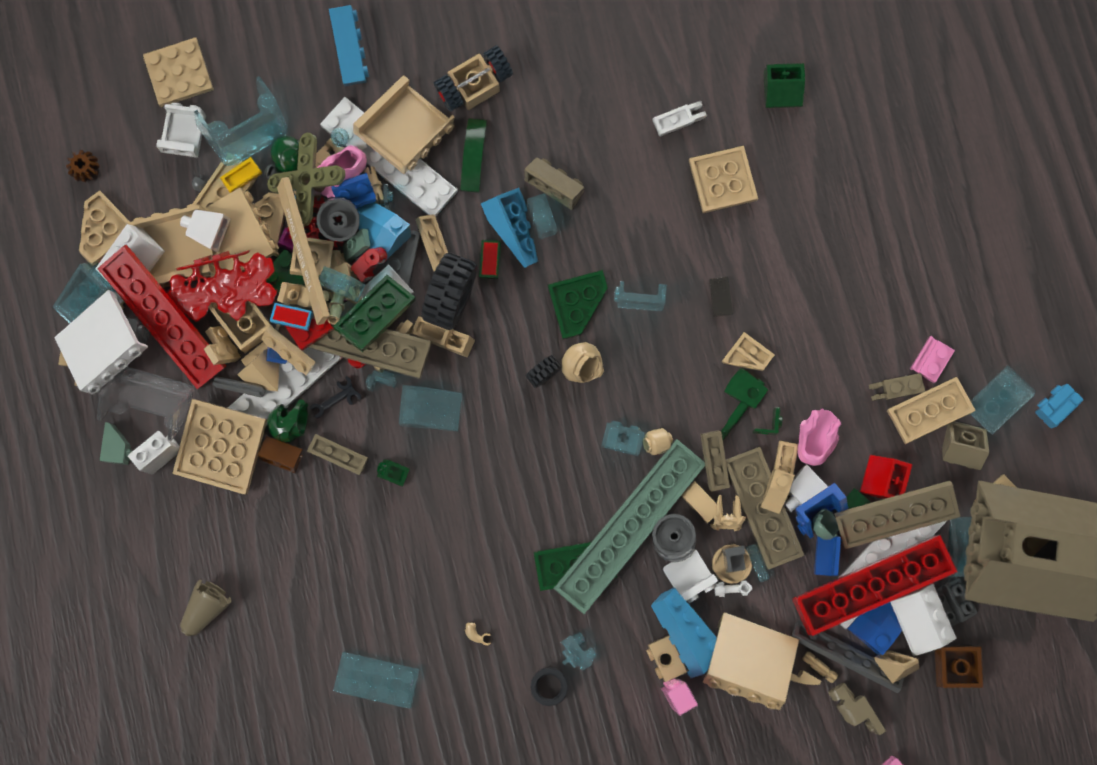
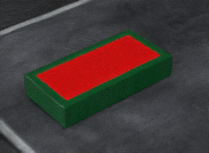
M482 240L479 278L498 279L501 241Z

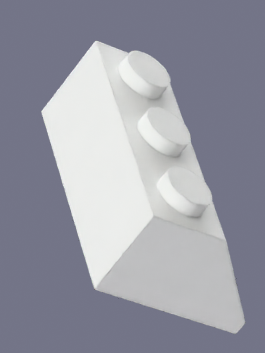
M127 224L95 269L100 273L97 268L122 246L127 244L150 272L165 251L143 228Z
M929 584L891 601L913 656L944 647L956 639L934 584Z

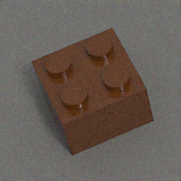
M944 646L935 649L937 687L983 688L981 647Z

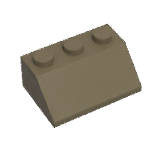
M538 157L534 159L524 170L525 181L570 210H573L584 193L583 183L576 178H569L562 169L553 168L552 164L546 159L541 160Z

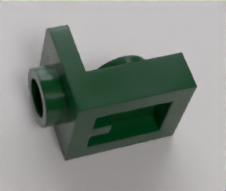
M383 459L377 467V477L403 487L410 468Z

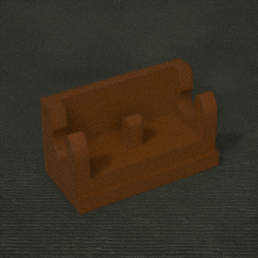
M268 436L265 437L258 452L260 461L295 474L303 455H301L302 449Z

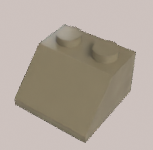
M956 421L948 424L942 447L943 460L952 464L955 463L971 469L981 470L989 454L987 429Z

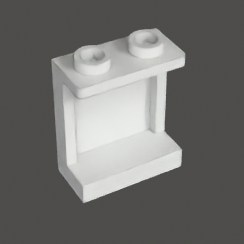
M179 103L165 104L164 108L167 113L162 139L157 141L156 147L162 153L198 158L206 118L205 113L200 107L195 105L184 107Z
M157 431L132 451L128 457L139 471L153 475L178 454L180 446L171 435L165 438L160 431Z

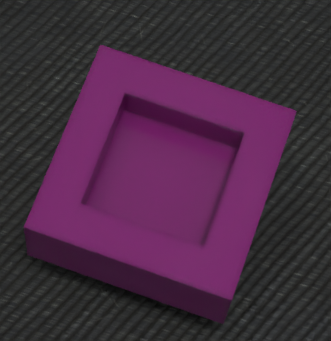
M285 227L277 245L293 253V241L289 238L290 232Z

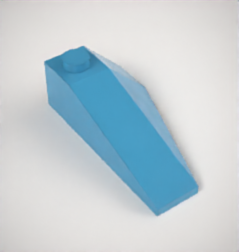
M372 202L357 208L359 213V231L361 229H368L369 248H384L387 252V259L411 237L410 224L381 205Z

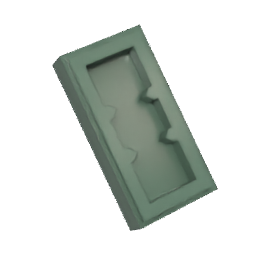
M361 229L343 244V254L346 262L351 263L370 247L368 229Z

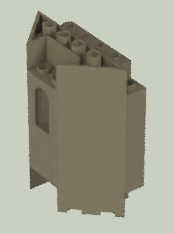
M978 480L976 502H973L971 508L972 518L968 529L969 543L966 548L967 561L964 567V580L967 581L965 600L1094 622L1097 618V503ZM1028 536L1058 541L1056 561L1027 556L1022 550L1023 540Z

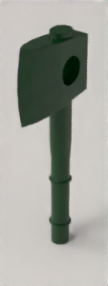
M743 368L737 371L731 378L724 391L740 403L729 417L723 429L720 430L722 440L728 436V433L738 423L748 407L755 409L768 391L763 381L754 378Z

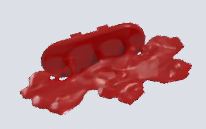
M250 250L234 254L226 251L212 257L211 255L193 260L194 263L175 268L177 271L190 268L193 272L187 279L182 275H173L169 280L171 289L167 294L179 309L194 321H199L206 315L211 302L217 303L220 311L230 313V316L238 321L246 312L245 303L247 301L255 303L257 306L273 304L277 290L271 284L266 283V280L274 272L273 262L271 258H266L258 252L251 257L249 262H241L238 256L248 254ZM234 259L232 270L220 268L218 261ZM213 263L216 270L215 276L210 278L202 276L199 271L200 266ZM240 266L245 268V272L241 271ZM195 277H197L198 283L196 287L191 288L192 280H196ZM200 278H203L205 283L200 282Z

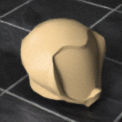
M587 342L572 345L562 358V373L569 381L589 382L601 377L604 372L600 352L596 346Z

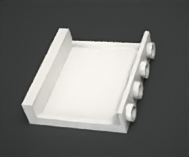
M107 290L54 337L79 390L93 395L148 348L146 344L140 343L135 336L120 306L124 300L118 293Z

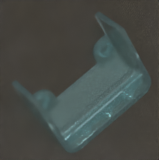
M260 76L256 77L257 92L260 95L257 105L261 112L233 128L228 129L222 121H213L207 125L198 110L194 111L197 127L221 162L227 166L237 164L271 145L277 138L287 134V124L278 103Z

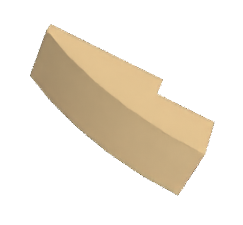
M419 316L411 332L416 337L429 340L434 345L467 358L475 342L469 335L425 322Z

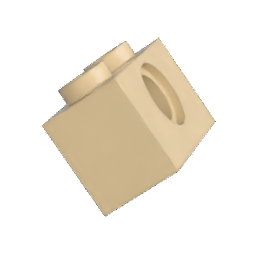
M670 635L648 644L649 649L646 650L650 660H655L657 668H655L659 680L663 678L665 682L687 672L679 658L675 645H672L669 640ZM665 653L669 654L671 658L667 665H663L660 662L661 655Z

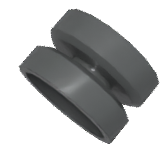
M342 197L328 199L321 205L317 214V225L320 232L332 241L350 239L359 227L357 207L350 200ZM338 215H340L342 217V221L336 222L335 216L338 217Z
M677 514L666 515L659 519L654 526L652 534L654 547L658 555L664 560L674 563L689 558L696 546V533L691 521Z

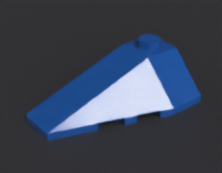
M891 602L859 615L847 628L878 655H884L902 631Z

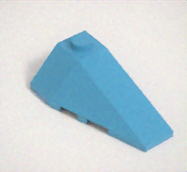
M520 189L511 190L481 203L488 222L525 268L538 262L534 240L530 238L529 234L531 225L530 222H527L525 212L528 211L527 205Z

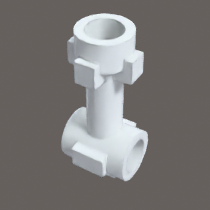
M741 581L738 585H724V582L714 584L716 586L714 588L715 596L725 597V593L740 592L742 596H746L752 590V585L747 583V581Z

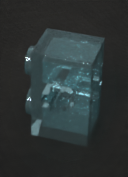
M546 194L528 198L527 206L539 240L557 234V226Z
M324 266L319 276V281L323 288L355 302H358L365 288V284L355 278Z
M607 422L601 447L639 456L645 432L641 431V428L630 425V428L623 427L621 422ZM622 433H625L626 438L629 439H625L624 442H621V438L618 436H621Z

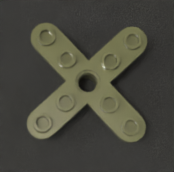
M304 133L300 138L298 170L275 173L270 176L267 183L271 192L278 193L277 186L281 179L289 177L292 189L296 191V203L303 226H308L312 221L314 197L319 198L325 187L340 185L346 175L344 168L337 165L316 168L317 138L312 133Z

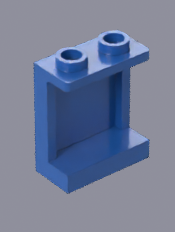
M835 483L796 508L797 516L795 518L799 523L797 527L803 535L807 534L810 539L814 537L812 519L817 512L822 509H828L831 512L834 510L837 512L848 510L847 497Z

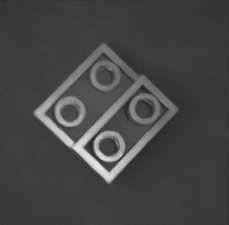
M960 578L936 588L951 627L959 622L966 621L978 613L973 602L965 600L966 589Z

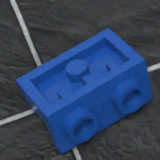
M367 173L344 180L338 187L331 186L335 197L348 199L357 208L377 201Z

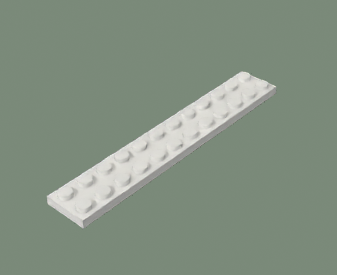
M388 264L360 289L362 299L386 275H389L412 295L414 291ZM347 301L341 316L343 317L355 304ZM306 348L303 352L316 362L307 376L296 370L288 361L286 364L279 363L278 391L265 390L264 396L261 398L243 394L228 408L267 419L270 412L276 406L283 404L287 408L343 357Z

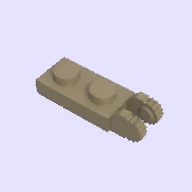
M921 373L869 385V389L872 390L883 387L885 393L872 396V401L895 399L925 392Z

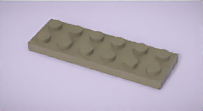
M758 447L727 459V472L740 499V504L767 570L805 556L784 505L779 514L760 508L771 476L761 448Z
M951 481L834 513L845 549L960 517Z

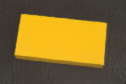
M252 157L221 176L220 179L231 193L238 188H242L263 173Z

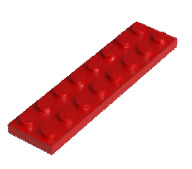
M127 244L122 246L97 268L197 389L226 367L225 363L213 365L204 350L209 345Z

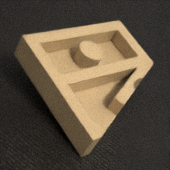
M744 332L722 360V363L763 371L775 355Z

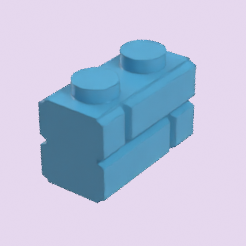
M1069 384L1057 385L1051 390L1050 393L1052 395L1048 399L1044 398L1037 404L1039 408L1035 413L1050 428L1057 427L1083 401V398Z

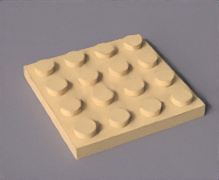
M192 399L173 474L244 495L248 494L267 419Z

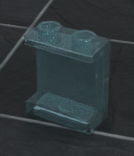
M620 281V285L616 286L614 302H617V308L663 311L666 302L667 285L659 284L656 295L625 293L624 281Z

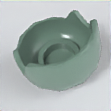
M822 509L813 516L812 527L817 536L823 540H831L837 536L835 533L839 531L836 518L830 510Z

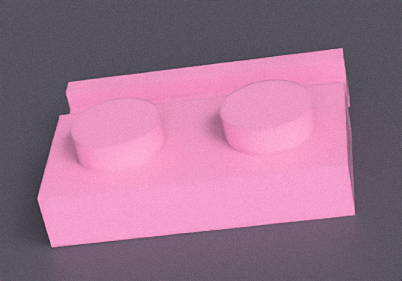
M930 336L910 369L918 374L921 373L922 377L935 383L955 350Z

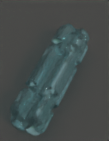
M757 545L747 546L746 550L751 555L750 559L755 572L758 573V580L760 582L768 580L769 575L765 571L766 567L761 555L758 554Z

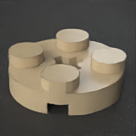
M735 544L719 548L712 559V570L717 578L729 584L738 583L746 579L752 568L751 559L745 550L743 555L746 569L726 573L722 550L740 547Z

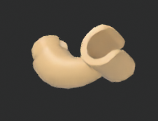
M475 623L466 624L465 633L470 640L484 645L491 644L483 641L484 636H491V634L485 633L480 636L475 628Z

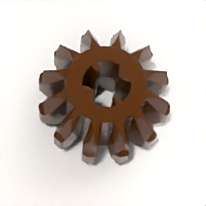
M80 150L79 154L73 152L74 157L68 158L70 163L66 165V168L69 170L68 174L74 177V180H81L86 183L87 178L93 180V174L99 175L98 171L95 170L100 168V165L97 163L98 158L92 156L90 151L85 153L83 150Z

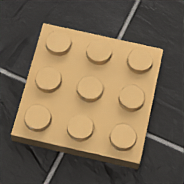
M196 37L143 54L160 107L214 90Z
M744 146L689 158L703 213L758 200Z

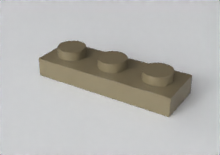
M717 430L700 434L709 490L717 491L730 488L721 431Z
M315 434L307 452L359 476L369 459Z

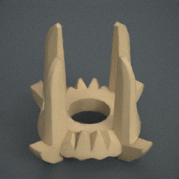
M719 495L716 502L717 515L713 516L714 523L710 524V526L718 531L719 529L739 531L746 517L741 516L739 497L736 495L735 501H733V515L730 514L729 516L727 513L726 516H723L722 495Z

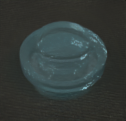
M336 128L331 132V141L335 146L342 147L348 143L349 134L345 129Z

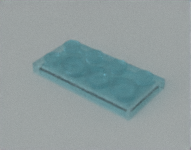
M342 652L333 691L410 709L420 669Z

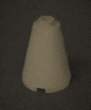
M199 580L195 584L180 623L182 633L187 636H196L231 603V598L228 597L227 599L224 596L226 592L209 581H206L204 584L201 583L202 580Z

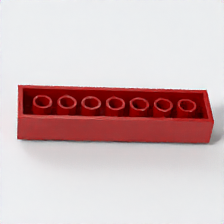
M937 535L792 598L807 634L814 636L952 575L957 570L941 536Z

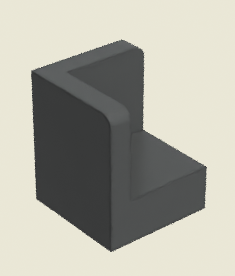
M744 546L722 550L726 573L746 569L743 555L745 554Z

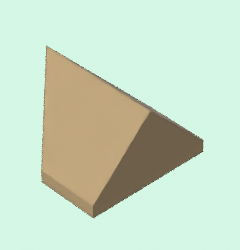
M267 349L237 374L246 383L262 386L265 390L278 391L279 363L267 361Z
M887 650L884 655L875 657L876 663L892 684L920 669L918 659Z

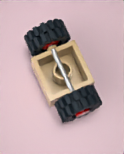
M494 46L483 53L485 61L479 53L448 71V75L446 74L433 82L438 95L450 112L463 105V103L470 110L500 92L499 83L513 76L510 63L498 46Z

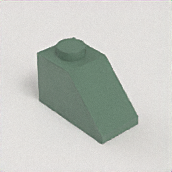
M105 422L100 461L128 465L131 460L128 457L132 452L131 445L115 425Z

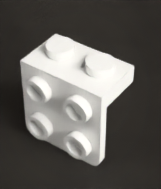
M694 550L692 555L686 560L675 563L671 562L663 568L672 586L689 603L699 598L698 593L704 590L707 593L715 588L714 583L718 581L715 575L710 573L697 550Z

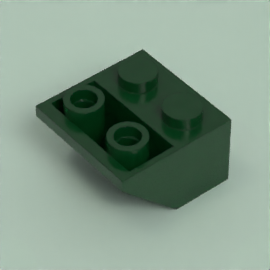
M804 63L767 64L763 72L765 108L803 107L805 90Z

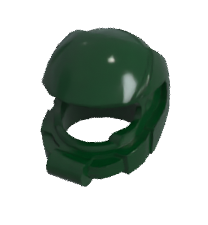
M283 136L277 138L273 143L271 157L276 167L282 173L298 170L299 141L294 137Z
M300 399L295 408L289 411V413L283 404L276 406L267 418L272 436L282 442H291L298 436H303L308 420V403Z

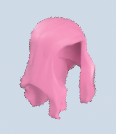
M350 145L342 151L327 157L317 168L334 165L344 168L346 174L344 180L360 175L365 170L367 158L361 149ZM331 186L325 187L321 192L327 198L335 197Z
M823 408L812 410L811 416L800 424L798 457L803 463L811 466L823 464L837 446L839 441L838 429L841 421L831 411L824 410Z

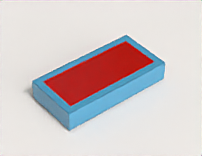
M274 303L270 322L309 331L313 312Z

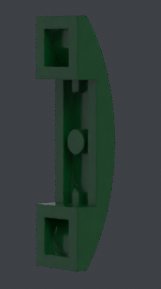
M468 118L462 163L461 191L479 193L487 120Z

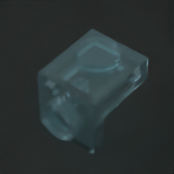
M374 370L372 374L368 375L365 384L367 389L372 392L376 382L395 388L397 380L393 378L394 374L387 371L380 373Z

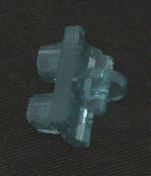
M581 633L573 636L570 635L561 642L566 648L562 652L566 657L562 663L566 665L570 662L573 668L578 665L583 671L592 665V661L597 654L592 648H588L583 652L579 647L585 642V638Z

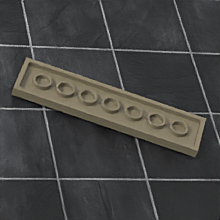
M284 303V304H283V305H288V306H292V307H297V308H301V309L310 310V311L313 312L312 308H304V307H301V306H299V305H297V304H288V303ZM277 324L275 330L290 342L296 344L286 327ZM386 329L362 353L336 330H332L308 348L421 379L432 342Z

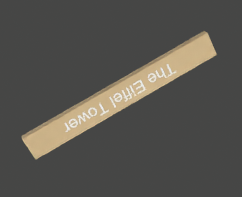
M289 177L282 178L277 186L316 323L317 325L324 324L330 316L290 179Z

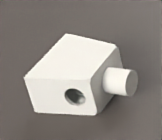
M195 210L192 217L184 215L181 218L180 225L187 228L186 236L218 253L230 218L221 213Z
M805 465L794 477L788 494L790 498L784 503V506L792 512L798 505L800 506L828 486L808 465Z

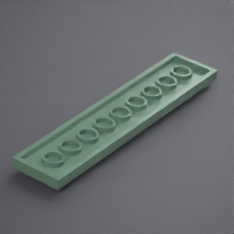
M676 439L670 449L664 453L553 589L582 614H585L652 532L659 519L665 516L705 467V462Z

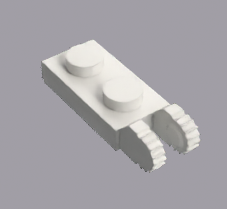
M698 101L690 105H684L654 117L653 122L659 136L661 137L704 119L707 116L706 112H700L693 116L691 114L692 111L703 106L702 103Z

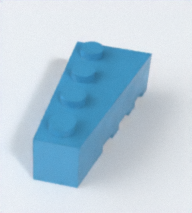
M351 5L329 9L344 86L367 82L366 77H369L367 66L363 64L365 52L364 48L360 47L359 40H362L360 28L357 29L356 21H358L357 11L353 10Z
M675 588L661 593L651 605L662 627L668 631L670 635L669 640L672 645L675 644L679 651V658L682 663L685 662L690 678L705 674L710 666L717 637Z

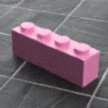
M678 678L663 682L664 686L661 687V690L671 708L677 714L681 715L697 706L685 682Z

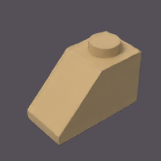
M778 469L773 470L760 508L779 514L789 494L795 475Z

